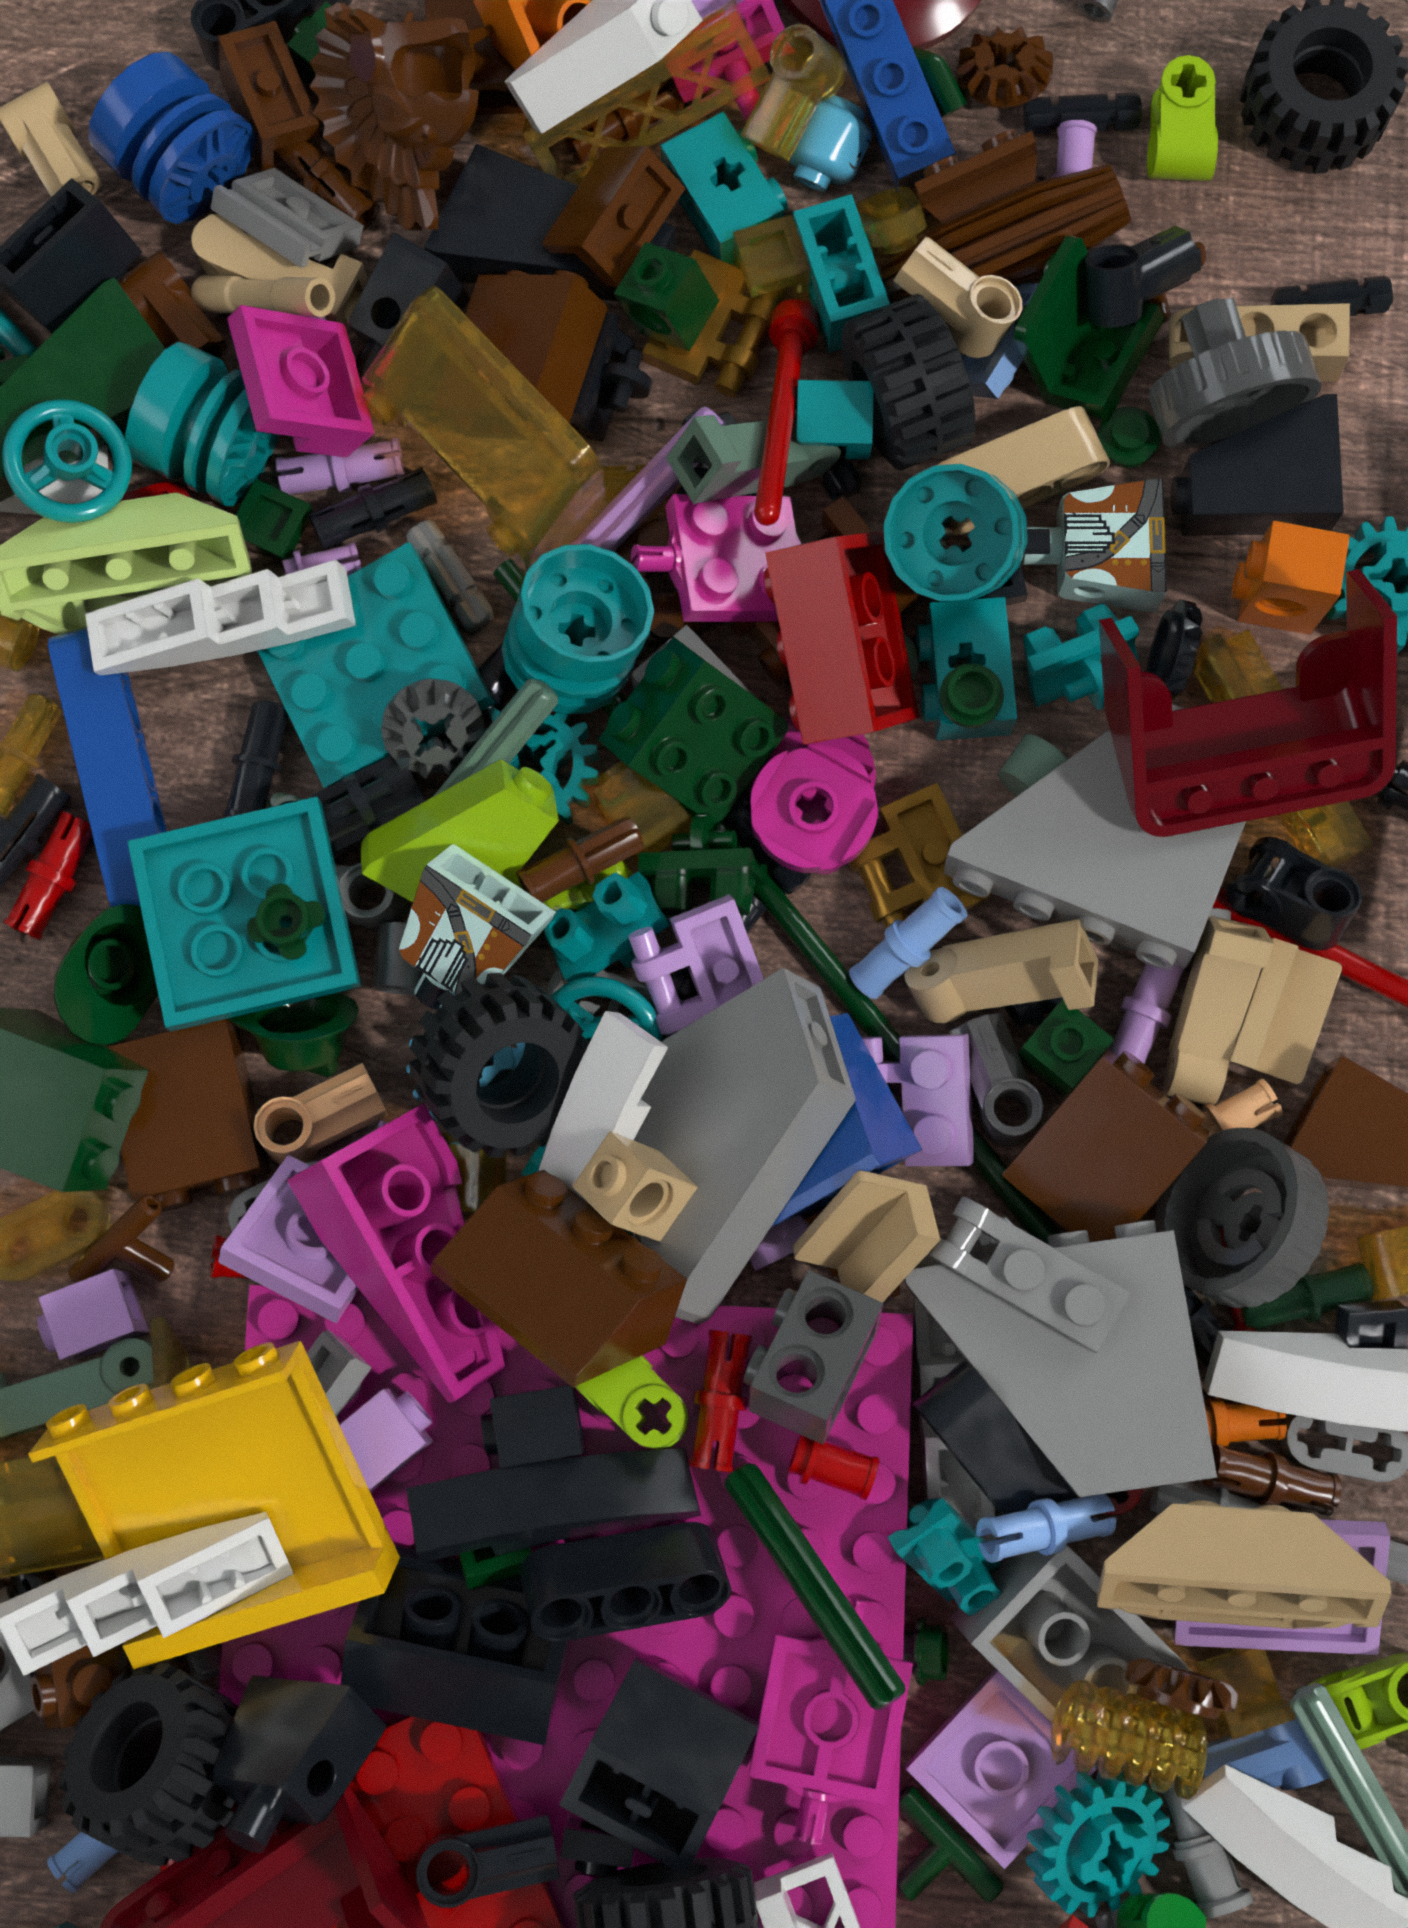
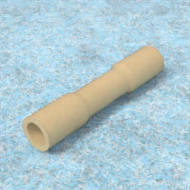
M202 275L194 281L191 288L192 300L205 313L232 314L240 305L300 316L324 317L332 311L335 304L334 289L330 282L324 278L283 277L278 280L245 279L240 276Z

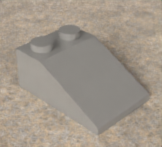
M1067 1544L1062 1552L1045 1556L1038 1551H1033L1006 1558L991 1573L992 1578L1001 1591L1000 1596L975 1615L968 1616L963 1610L958 1608L949 1619L967 1640L1099 1770L1102 1765H1109L1116 1771L1174 1709L1136 1694L1138 1685L1125 1680L1129 1662L1139 1658H1148L1192 1670L1138 1615L1127 1613L1120 1608L1105 1609L1097 1607L1100 1577Z

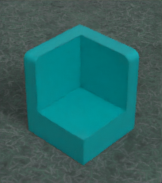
M798 380L797 443L802 446H846L845 459L870 460L874 393L870 381Z

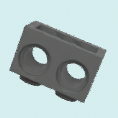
M808 1270L798 1291L787 1288L777 1306L772 1325L778 1327L779 1330L770 1348L759 1345L748 1364L743 1383L750 1386L749 1411L824 1445L879 1330L883 1302ZM825 1317L835 1321L840 1326V1329L831 1334H821L812 1330L807 1323L815 1318ZM797 1374L807 1378L813 1386L805 1392L793 1393L781 1387L778 1381L787 1375Z

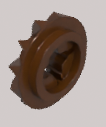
M997 26L991 37L974 34L971 46L960 49L957 68L959 85L968 97L980 104L998 108L1019 106L1038 97L1051 81L1053 74L1052 52L1045 49L1042 36L1027 38L1022 26L1013 33H1003ZM999 59L1004 63L1015 60V68H1010L1006 64H1001L995 68L994 60Z
M1139 1658L1129 1662L1125 1676L1126 1681L1138 1685L1137 1695L1175 1709L1218 1719L1220 1710L1235 1712L1239 1694L1230 1684L1211 1678L1208 1675L1148 1658Z

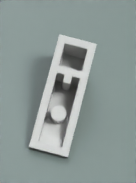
M592 0L504 82L535 132L542 134L659 62L703 20L692 0Z

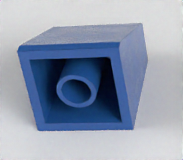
M849 1013L830 1016L856 1101L772 1226L809 1213L831 1202L856 1172L867 1171L881 1174L923 1150Z

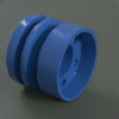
M167 51L151 53L128 66L111 82L98 100L89 121L88 140L94 152L118 176L132 182L137 194L143 200L150 202L153 209L164 220L180 224L193 221L212 210L210 208L214 186L222 185L228 190L232 189L233 180L240 179L244 175L253 156L255 135L250 123L240 114L232 111L230 104L223 98L211 93L208 84L180 57Z

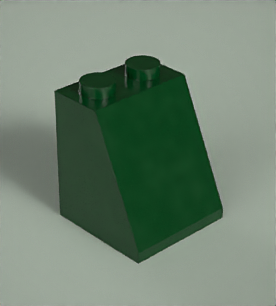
M0 1008V1168L60 1192L106 1190L111 1176L117 1169L119 1152L131 1119L139 1108L141 1091L149 1070L104 1045L86 1043L72 1034L65 1024L37 1009Z

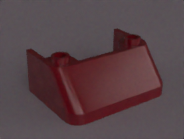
M1360 569L1346 571L1347 631L1320 636L1311 641L1302 650L1296 663V687L1172 711V697L1164 681L1153 673L1141 672L1138 661L1112 617L1099 620L1105 713L1128 803L1137 823L1143 831L1156 837H1169L1366 798L1376 794L1389 783L1396 768L1397 615Z
M349 1786L328 1818L317 1826L280 1820L262 1853L252 1852L238 1846L226 1836L225 1830L227 1826L214 1834L215 1839L204 1849L194 1848L190 1858L179 1863L174 1862L118 1902L108 1912L100 1925V1928H332L345 1918L349 1928H429L411 1881Z

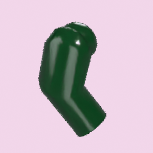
M912 46L941 118L965 106L967 102L946 60L939 54Z

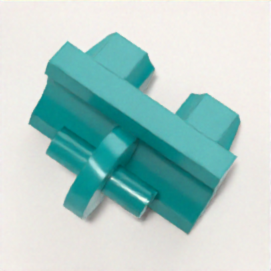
M1102 603L1083 611L1076 618V632L1079 637L1062 643L1055 630L1046 626L1026 634L1023 638V647L1028 668V690L1035 706H1041L1063 696H1066L1070 703L1088 696L1097 710L1104 709L1099 620L1112 617L1139 663L1135 645L1136 637L1139 636V628L1132 616L1130 615L1118 620L1111 610Z
M639 871L627 879L617 873L611 874L596 884L595 891L592 894L594 901L576 913L571 909L560 908L544 928L545 937L566 982L569 983L576 979L592 977L617 960L625 967L631 968V961L636 956L628 935L645 927H652L656 935L669 926L652 895L647 879Z
M943 1497L941 1499H926L918 1503L907 1516V1529L897 1530L888 1536L895 1552L947 1602L955 1599L959 1608L968 1616L975 1615L1000 1596L1001 1591L990 1572L1001 1565L1002 1562L991 1563L983 1557L978 1543L986 1541L981 1536H976V1531Z

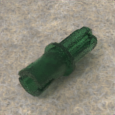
M1356 1262L1323 1273L1320 1272L1312 1275L1306 1273L1292 1289L1283 1293L1277 1299L1269 1303L1260 1304L1257 1307H1241L1240 1310L1245 1325L1255 1329L1299 1318H1304L1307 1322L1312 1323L1319 1321L1321 1314L1337 1310V1304L1372 1302L1371 1296H1374V1288L1371 1276L1365 1265L1361 1262Z

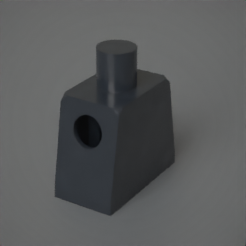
M395 232L362 292L348 323L350 328L364 343L355 359L360 381L377 392L381 391L396 365L414 375L419 374L470 299L445 261Z
M252 1675L213 1768L214 1781L239 1805L225 1830L226 1836L246 1850L262 1853L280 1820L314 1826L325 1821L381 1738L387 1725L351 1686Z

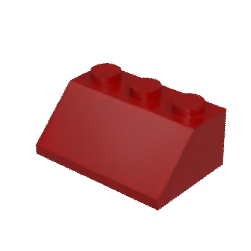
M884 531L837 536L765 552L768 567L764 572V584L770 601L776 606L780 631L777 635V650L782 664L788 668L793 692L789 701L790 716L794 726L801 733L803 745L872 733L919 718L890 561L885 552Z

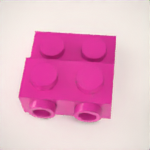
M240 305L227 318L256 431L292 436L295 449L299 452L345 458L349 457L375 433L345 323Z

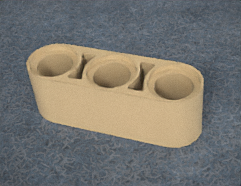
M1079 406L1058 412L953 456L938 465L961 463L995 475L1016 493L1022 508L1026 509L1091 481L1109 467L1110 460L1085 409ZM953 519L948 524L952 530L951 536L963 535L975 528L972 521L960 523Z

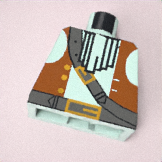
M1148 479L1070 492L1062 496L1056 512L1055 527H1027L1028 543L1021 561L1022 565H1056L1057 594L1061 598L1093 604L1103 603L1106 606L1142 612H1156L1167 593L1163 479Z
M452 844L424 868L399 947L402 958L423 972L415 987V996L425 1006L438 1010L442 1005L437 998L447 990L453 996L462 991L460 982L474 977L480 984H485L487 974L501 973L504 976L553 919L556 911L455 844Z

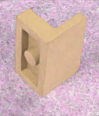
M1272 938L1274 947L1267 968H1261L1230 1062L1300 1084L1305 1077L1339 980L1342 966L1338 962L1299 950L1297 945Z
M858 1171L800 1236L792 1248L795 1260L835 1268L838 1270L840 1284L880 1302H884L941 1239L926 1185L867 1171Z

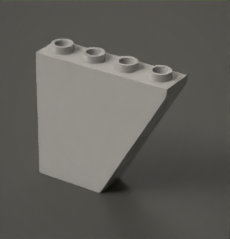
M1172 704V711L1183 709ZM1108 730L953 842L947 854L943 874L952 877L953 884L969 894L987 897L989 893L1013 901V907L1018 912L1032 919L1048 921L1050 917H1053L1063 922L1079 919L1081 928L1085 930L1090 942L1110 945L1114 941L1136 950V957L1148 965L1167 970L1172 969L1174 965L1185 970L1195 953L1246 821L1169 837H1156L1146 833L1141 829L1130 809L1111 732Z
M781 968L663 1040L662 1043L668 1049L641 1097V1100L651 1106V1109L636 1134L634 1141L659 1150L698 1188L661 1242L636 1233L635 1235L641 1244L656 1251L666 1263L687 1278L675 1317L698 1325L711 1318L856 1101L821 988L785 968Z
M1154 1220L1114 1226L1116 1239L1089 1242L1088 1230L1048 1236L1049 1246L1131 1292L1098 1353L1089 1350L931 1258L929 1256L930 1253L905 1278V1286L965 1360L989 1385L1073 1493L1079 1497L1217 1478L1174 1230L1156 1233ZM998 1243L981 1246L983 1258L978 1260L987 1265Z

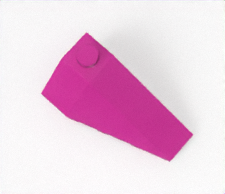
M424 1103L287 1179L319 1239L448 1403L456 1401L506 1368L496 1325L430 1271L435 1257L465 1223L456 1186L462 1183L457 1161Z

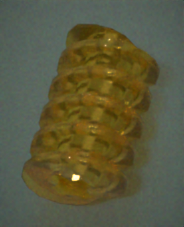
M1077 1680L1064 1692L1054 1712L1051 1728L1052 1758L1058 1766L1066 1760L1071 1749H1073L1075 1769L1083 1773H1088L1094 1767L1098 1758V1768L1101 1777L1114 1780L1119 1775L1123 1766L1124 1778L1127 1784L1139 1787L1145 1781L1147 1775H1149V1784L1152 1791L1165 1793L1174 1781V1790L1177 1797L1190 1800L1196 1795L1202 1783L1206 1767L1207 1739L1206 1730L1200 1715L1174 1709L1154 1701L1149 1702L1146 1698L1137 1694L1128 1693L1124 1696L1117 1688L1104 1686L1098 1689L1093 1682Z

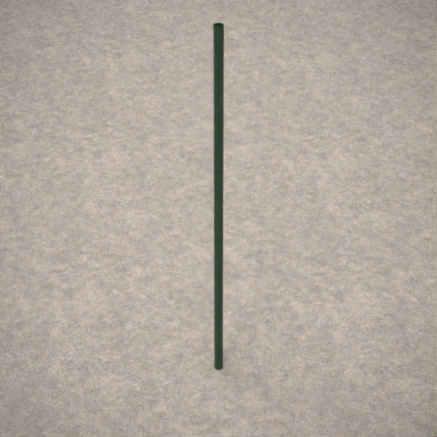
M508 559L495 569L493 575L517 603L525 574L513 559ZM620 692L610 704L601 708L610 717L613 710L627 699ZM678 801L691 819H693L697 813ZM724 819L716 823L717 831L733 830ZM737 836L736 848H747ZM767 872V884L754 885L753 895L766 906V911L868 1037H882L883 1055L888 1061H900V1034L874 1002L855 986L847 969ZM973 1125L974 1163L972 1165L1028 1234L1049 1245L1048 1236L1061 1234V1232L1040 1207L1001 1176L1007 1168L1006 1164Z

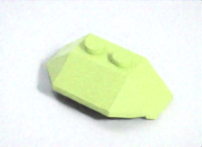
M176 492L119 501L106 514L85 522L65 523L43 517L0 545L1 615L17 621L22 618L41 629L56 634H63L86 628L85 613L198 578L211 587L252 574V567L238 516Z

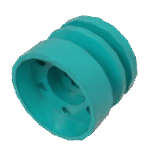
M176 342L161 353L151 365L139 386L129 413L125 440L128 443L133 463L167 479H178L184 475V481L190 490L196 493H208L211 500L224 506H235L246 497L254 480L260 479L271 459L280 434L256 431L241 370L235 369L228 373L223 360L187 343Z
M961 463L932 466L909 478L892 498L883 524L885 552L896 575L916 593L941 602L979 599L1001 588L1019 568L1028 543L1027 517L1016 493L997 476ZM954 519L960 523L973 522L975 528L968 534L969 540L972 542L969 549L960 545L948 546L946 540L952 535V530L948 525L951 520Z
M591 544L563 545L542 554L526 572L502 644L505 670L518 690L528 679L542 680L558 696V703L552 711L562 714L590 713L610 704L629 679V674L634 668L635 660L649 635L654 615L650 588L636 567L617 553Z

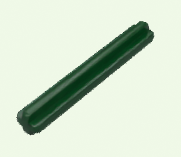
M751 1463L738 1467L724 1480V1487L869 1706L875 1710H882L890 1706L906 1691L905 1684L760 1468Z

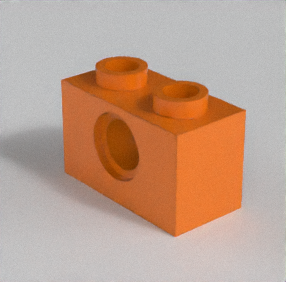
M1273 521L1261 541L1252 540L1246 562L1240 561L1237 565L1231 590V598L1240 600L1237 621L1310 635L1341 594L1350 535Z

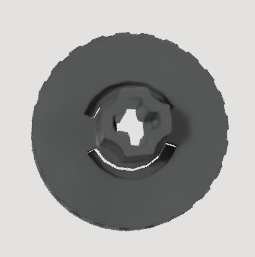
M1216 298L1197 305L1192 311L1182 316V322L1194 357L1182 362L1155 381L1154 385L1149 389L1148 397L1164 445L1170 448L1188 449L1218 443L1311 401L1320 392L1322 384L1307 339L1303 333L1283 330L1246 337L1234 298Z
M1241 1127L1231 1128L1209 1136L1204 1147L1160 1196L1155 1216L1156 1233L1174 1230L1183 1285L1222 1305L1226 1304L1232 1308L1257 1307L1260 1304L1269 1303L1277 1299L1280 1295L1292 1289L1300 1278L1305 1276L1314 1259L1317 1258L1328 1228V1192L1319 1170L1303 1154L1261 1130ZM1257 1188L1260 1191H1262V1193L1253 1192L1243 1195L1240 1199L1236 1201V1199L1240 1197L1242 1194H1244L1247 1190ZM1221 1229H1223L1224 1239L1229 1248H1225L1222 1245Z

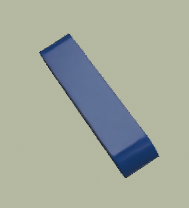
M86 627L49 637L48 648L110 907L126 903L140 906L127 841L167 832L129 672L101 676L94 672Z

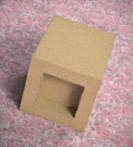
M609 1131L572 1185L611 1225L661 1242L698 1188L659 1150L612 1131Z

